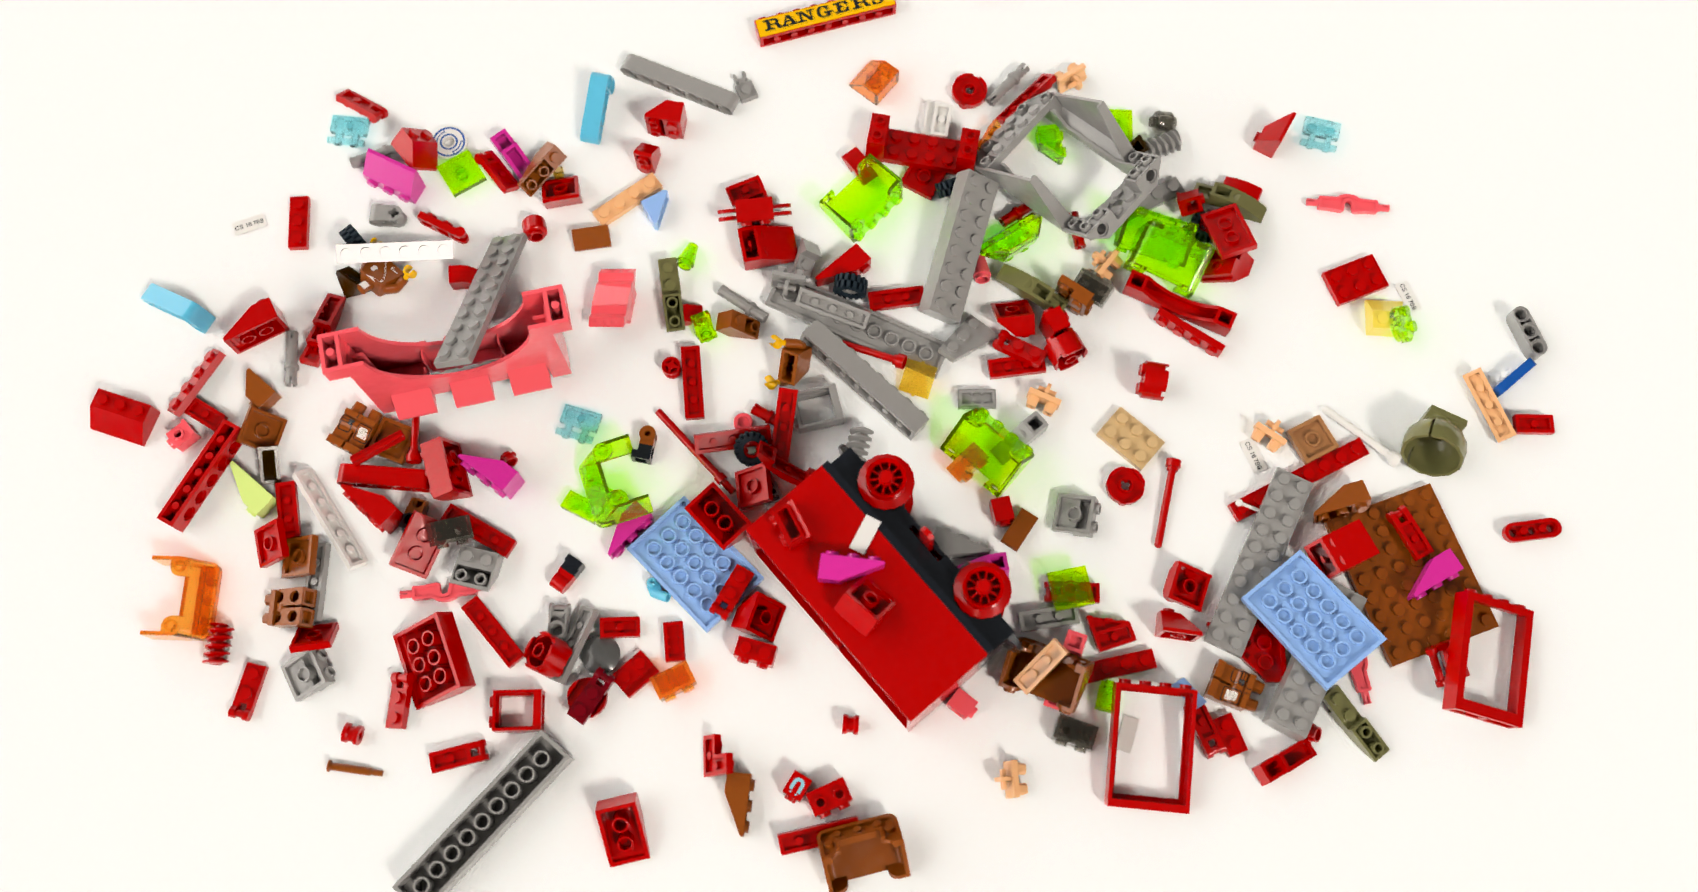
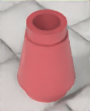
M979 255L973 279L978 284H985L990 281L991 272L985 256Z

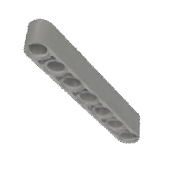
M632 53L627 55L620 68V71L625 76L726 115L733 114L740 100V97L732 91Z

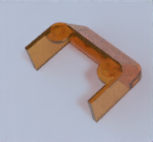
M152 555V560L164 566H170L174 575L185 577L179 616L172 615L166 617L162 621L160 631L140 630L139 634L152 640L206 641V637L212 636L207 632L208 629L214 628L209 625V622H215L222 568L214 562L184 556Z

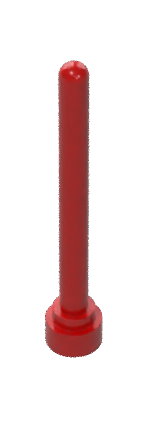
M842 340L856 352L892 362L895 368L903 370L906 366L907 355L901 353L891 355Z
M420 416L412 418L411 447L406 454V463L408 464L422 463L420 450H418Z
M1166 458L1165 467H1167L1168 474L1154 543L1156 548H1161L1163 544L1175 474L1181 468L1182 461L1177 458Z

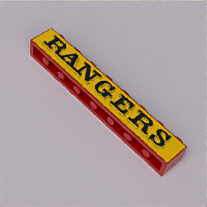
M829 0L826 3L813 4L806 8H797L790 12L761 17L754 20L755 31L760 48L894 15L896 14L897 4L895 0Z

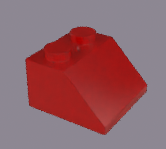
M402 127L390 143L409 167L415 170L437 171L438 148L433 134L427 129Z
M865 575L843 594L834 610L866 637L898 602Z

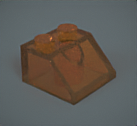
M870 60L850 82L849 87L877 106L899 82V70L887 61Z

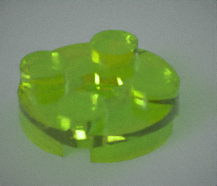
M1409 306L1393 307L1390 311V318H1393L1394 324H1390L1394 338L1397 342H1402V344L1411 342L1414 332L1417 331V323L1412 320Z

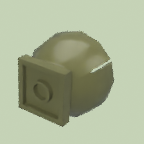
M1432 404L1420 420L1410 426L1404 435L1400 454L1404 462L1407 463L1406 465L1418 473L1432 477L1449 476L1460 470L1467 454V441L1462 431L1467 426L1468 420Z

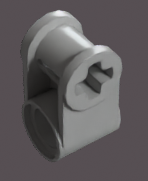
M379 203L371 205L369 224L377 227L397 228L406 225L408 221L407 216L399 206Z
M550 603L547 630L553 634L556 628H563L561 634L555 635L562 640H565L569 632L572 611L571 603H567V605Z

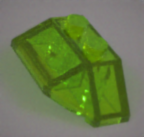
M1032 212L984 241L979 255L1001 262H1008L1016 254L1025 252L1039 238L1042 216Z

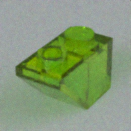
M1055 124L1037 126L1035 138L1038 151L1056 164L1062 165L1064 158L1067 156L1066 147L1062 145L1064 139L1063 131Z

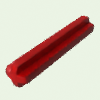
M398 430L350 456V460L354 466H358L404 441L406 437L401 430Z

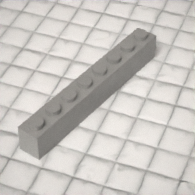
M816 319L802 332L799 340L804 341L807 346L812 348V354L910 441L926 426L929 421L926 413L919 410L909 398L899 392L896 386L891 385L881 373L876 372L866 360L859 357L856 351L848 347L838 335L832 333L826 324Z

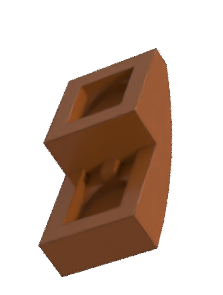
M1022 508L1000 542L1017 552L1037 522L1038 517Z

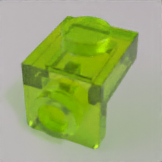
M708 310L690 316L694 334L700 343L709 342L718 337L717 332L713 328Z

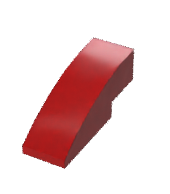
M1306 738L1290 745L1251 769L1263 787L1318 754Z

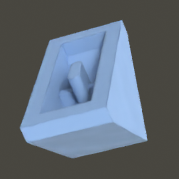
M662 190L641 201L644 212L654 229L658 231L669 201L668 190Z

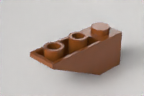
M547 141L534 155L517 185L529 197H532L563 163L567 156L555 144Z
M1359 480L1343 485L1313 513V524L1326 523L1336 517L1344 518L1352 512L1361 513L1368 510L1372 499L1364 481Z
M733 772V774L726 775L724 793L739 835L744 838L745 833H749L750 821H747V812L752 811L753 800H749L750 791L754 792L755 779H752V774Z

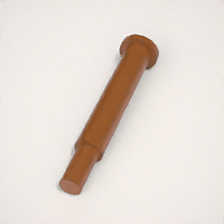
M332 760L328 761L326 767L327 772L332 770L366 776L383 777L384 775L383 770L335 763Z

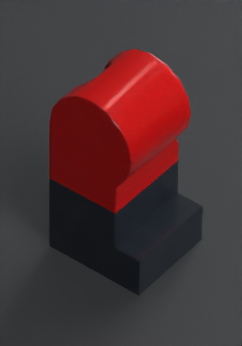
M571 554L566 556L564 563L549 583L552 588L561 594H564L586 568L581 561Z

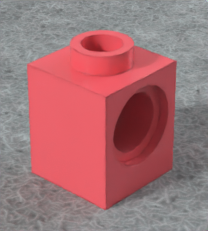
M960 687L946 704L949 709L963 720L967 717L972 718L978 710L975 707L978 702Z

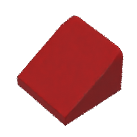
M683 304L685 326L704 324L702 305Z

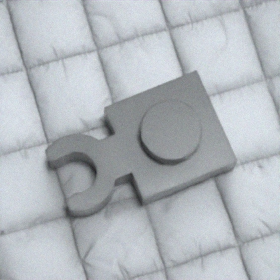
M742 71V78L740 79L733 74V81L737 84L735 90L740 97L741 103L744 104L757 99L758 93L752 80L747 81L746 72Z

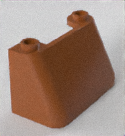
M1018 637L1023 651L1015 653L1008 650L998 686L1003 687V690L1008 693L1014 694L1015 691H1020L1021 689L1013 679L1047 644L1027 637ZM1069 653L1030 694L1056 703L1059 712L1071 715V713L1076 712L1095 663L1089 659Z
M883 814L820 831L817 835V843L829 892H846L849 888L848 880L888 870L890 877L893 879L911 876L902 832L897 817L893 814Z

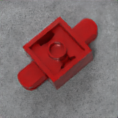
M772 196L735 200V209L718 210L717 213L718 215L736 213V216L720 217L718 222L737 221V225H741V228L752 226V223L771 225L774 217L792 215V211H773L774 209L790 208L791 203L773 205Z

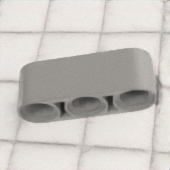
M1518 306L1506 316V323L1526 359L1531 357L1535 361L1546 353L1548 349L1547 343L1530 311L1524 306Z

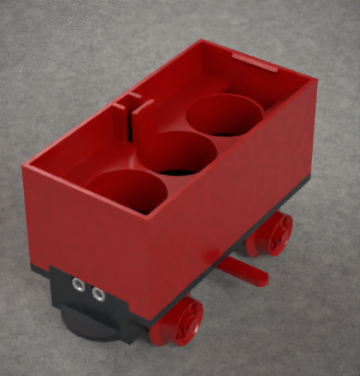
M841 444L838 446L840 456L832 463L827 460L748 526L745 531L758 557L909 732L984 667L1001 649L1005 647L1015 653L1023 651L1019 639L1014 634L1015 631L1002 618L1004 609L1009 604L1012 594L1011 582L1003 569L987 561L972 563L967 561L958 568L939 548L932 532L925 525L922 528L910 515L913 507L912 493L915 481L914 473L906 461L899 456L891 454L876 455L867 461H862L851 447L848 448L846 445ZM793 498L813 539L790 551L788 545L784 547L779 539L781 532L778 527L774 529L769 517L772 516L770 510ZM788 510L778 514L791 540L798 537L800 533ZM867 514L879 520L881 524L863 555L849 547ZM826 551L839 552L840 556H847V554L851 553L858 554L860 558L868 559L869 556L881 558V561H885L884 569L867 574L866 576L898 603L866 637L834 610L843 594L863 576L842 584L819 582L818 572L821 553L826 554Z

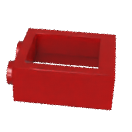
M543 689L493 690V696H490L489 700L490 708H492V716L489 717V728H492V732L525 733L539 732L541 729L544 731L545 691ZM533 697V726L501 727L502 698Z

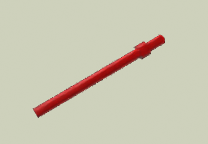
M658 409L655 414L715 477L714 480L717 484L722 485L732 495L736 489L727 480L728 477L723 472H719L704 454L696 455L695 445L662 409Z

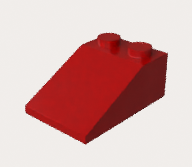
M268 297L260 299L251 305L222 339L233 351L240 354L290 330L282 311Z
M633 792L597 801L595 814L610 868L651 858L638 793Z

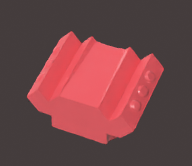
M636 269L600 270L592 301L591 315L589 316V327H624L626 323H631L637 295L635 288Z

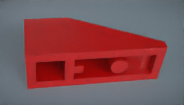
M856 243L815 277V285L819 287L834 283L835 276L837 274L840 275V273H854L856 276L861 273L865 274L871 268V257Z

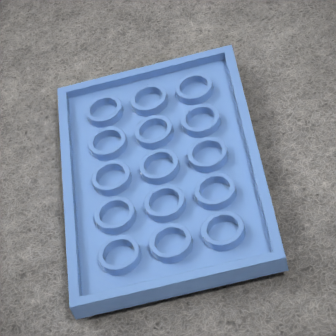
M683 496L626 549L698 625L708 633L722 620L720 615L712 614L709 612V609L736 565L739 564L755 574L737 605L764 580V577L733 545L723 551L685 510L684 507L690 501ZM722 602L720 605V607L726 609L728 606L724 602Z
M1301 550L1296 552L1241 598V601L1325 691L1387 640Z

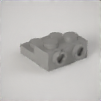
M1058 493L1051 530L1053 532L1071 533L1073 536L1093 538V533L1098 531L1096 515L1101 513V503H1099L1096 496Z
M324 649L303 651L280 666L295 702H301L313 693L322 691L336 682L334 678L336 672L332 666L328 665L326 660L328 654Z

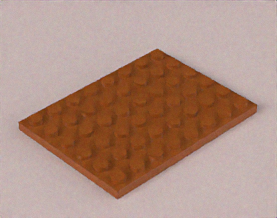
M1430 483L1374 503L1364 512H1352L1344 518L1336 517L1323 523L1329 534L1360 519L1380 551V554L1350 569L1346 574L1354 591L1367 598L1363 608L1367 619L1387 638L1380 647L1390 668L1425 655V648L1450 639L1455 592H1461L1469 588L1477 590L1479 594H1483ZM1402 505L1407 507L1434 552L1417 561L1413 559L1392 524L1386 519L1388 512H1395ZM1402 517L1398 518L1401 523L1405 522ZM1450 548L1464 568L1458 571L1459 576L1451 581H1448V579L1441 581L1443 586L1434 591L1431 588L1426 590L1427 595L1419 600H1416L1415 597L1408 600L1407 596L1426 562ZM1474 603L1470 637L1499 627L1490 607Z

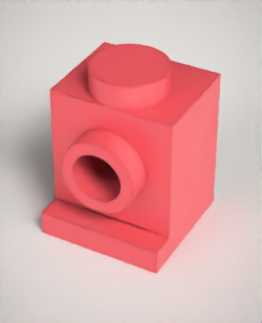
M182 419L180 420L181 423L166 433L169 438L166 442L173 449L177 448L184 452L202 437L189 422Z

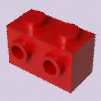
M1059 305L1055 308L1053 306L1049 307L1043 312L1038 327L1047 340L1050 336L1062 334L1064 330L1070 328L1071 324L1067 312L1062 310Z
M739 635L733 655L739 663L748 664L750 662L756 664V667L760 669H773L778 646Z
M843 777L806 793L815 818L820 816V819L832 815L831 811L839 808V811L850 807L849 802L853 801Z

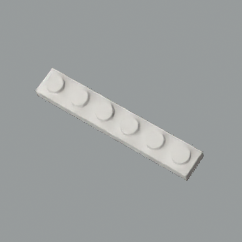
M312 467L294 472L292 475L294 481L348 571L366 566L368 563L367 558Z

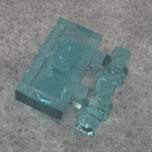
M333 115L330 132L335 134V136H328L327 143L340 147L342 145H347L351 148L365 147V140H360V137H368L371 122L368 118Z
M1306 115L1301 134L1308 136V139L1301 138L1299 145L1306 146V149L1315 148L1322 150L1324 153H1335L1337 146L1331 145V141L1337 142L1339 140L1342 123ZM1315 138L1324 139V143L1315 141Z
M565 404L560 423L566 426L564 428L557 427L555 434L561 435L564 439L578 440V443L592 444L594 437L588 436L589 432L597 434L603 416L600 413ZM573 427L582 429L581 433L572 431Z

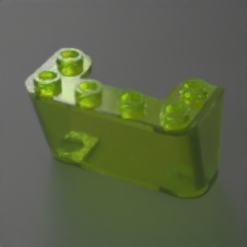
M871 153L857 165L858 175L836 196L833 190L829 191L819 201V206L823 212L853 243L860 242L869 230L876 227L882 217L885 218L890 213V210L895 205H899L903 200L902 179Z
M1152 219V221H1147L1138 228L1123 268L1130 272L1132 269L1141 273L1146 271L1176 285L1172 290L1173 292L1189 299L1194 295L1215 250L1209 243H1202L1192 235H1185L1179 232L1177 228L1168 227L1160 220Z
M983 407L964 413L940 447L951 459L956 460L963 457L986 476L989 481L985 482L983 486L997 498L1003 495L1035 456L1032 447L1020 441L1015 433L1007 430L1001 421L994 419L989 411Z

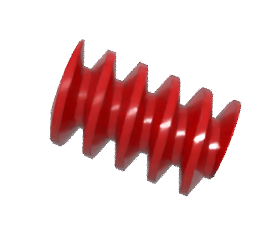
M209 622V625L214 628H209L207 631L212 636L206 637V641L210 642V644H206L204 648L209 650V652L203 653L207 660H203L202 663L216 666L229 663V660L225 659L224 656L230 655L231 652L226 651L225 648L232 647V644L228 643L227 640L233 639V636L229 635L228 632L235 631V629L227 624Z

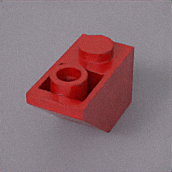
M642 142L633 152L637 169L642 173L648 174L652 172L655 174L661 157L660 147Z

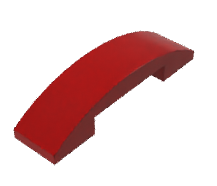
M760 440L756 455L762 464L779 478L797 486L815 471L811 467L804 471L778 457L775 447Z

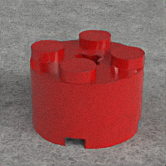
M1072 327L1067 328L1058 336H1050L1046 340L1047 344L1044 347V350L1047 352V358L1056 371L1057 368L1060 371L1071 368L1079 363V357L1082 356L1084 358L1088 353L1078 333Z
M1147 360L1140 364L1138 375L1141 378L1140 382L1136 383L1135 394H1138L1139 398L1163 401L1164 397H1161V393L1166 392L1169 371L1166 368L1169 367V364Z
M547 631L539 632L541 635L532 637L525 648L524 657L527 662L525 666L547 678L560 677L573 650L566 641Z

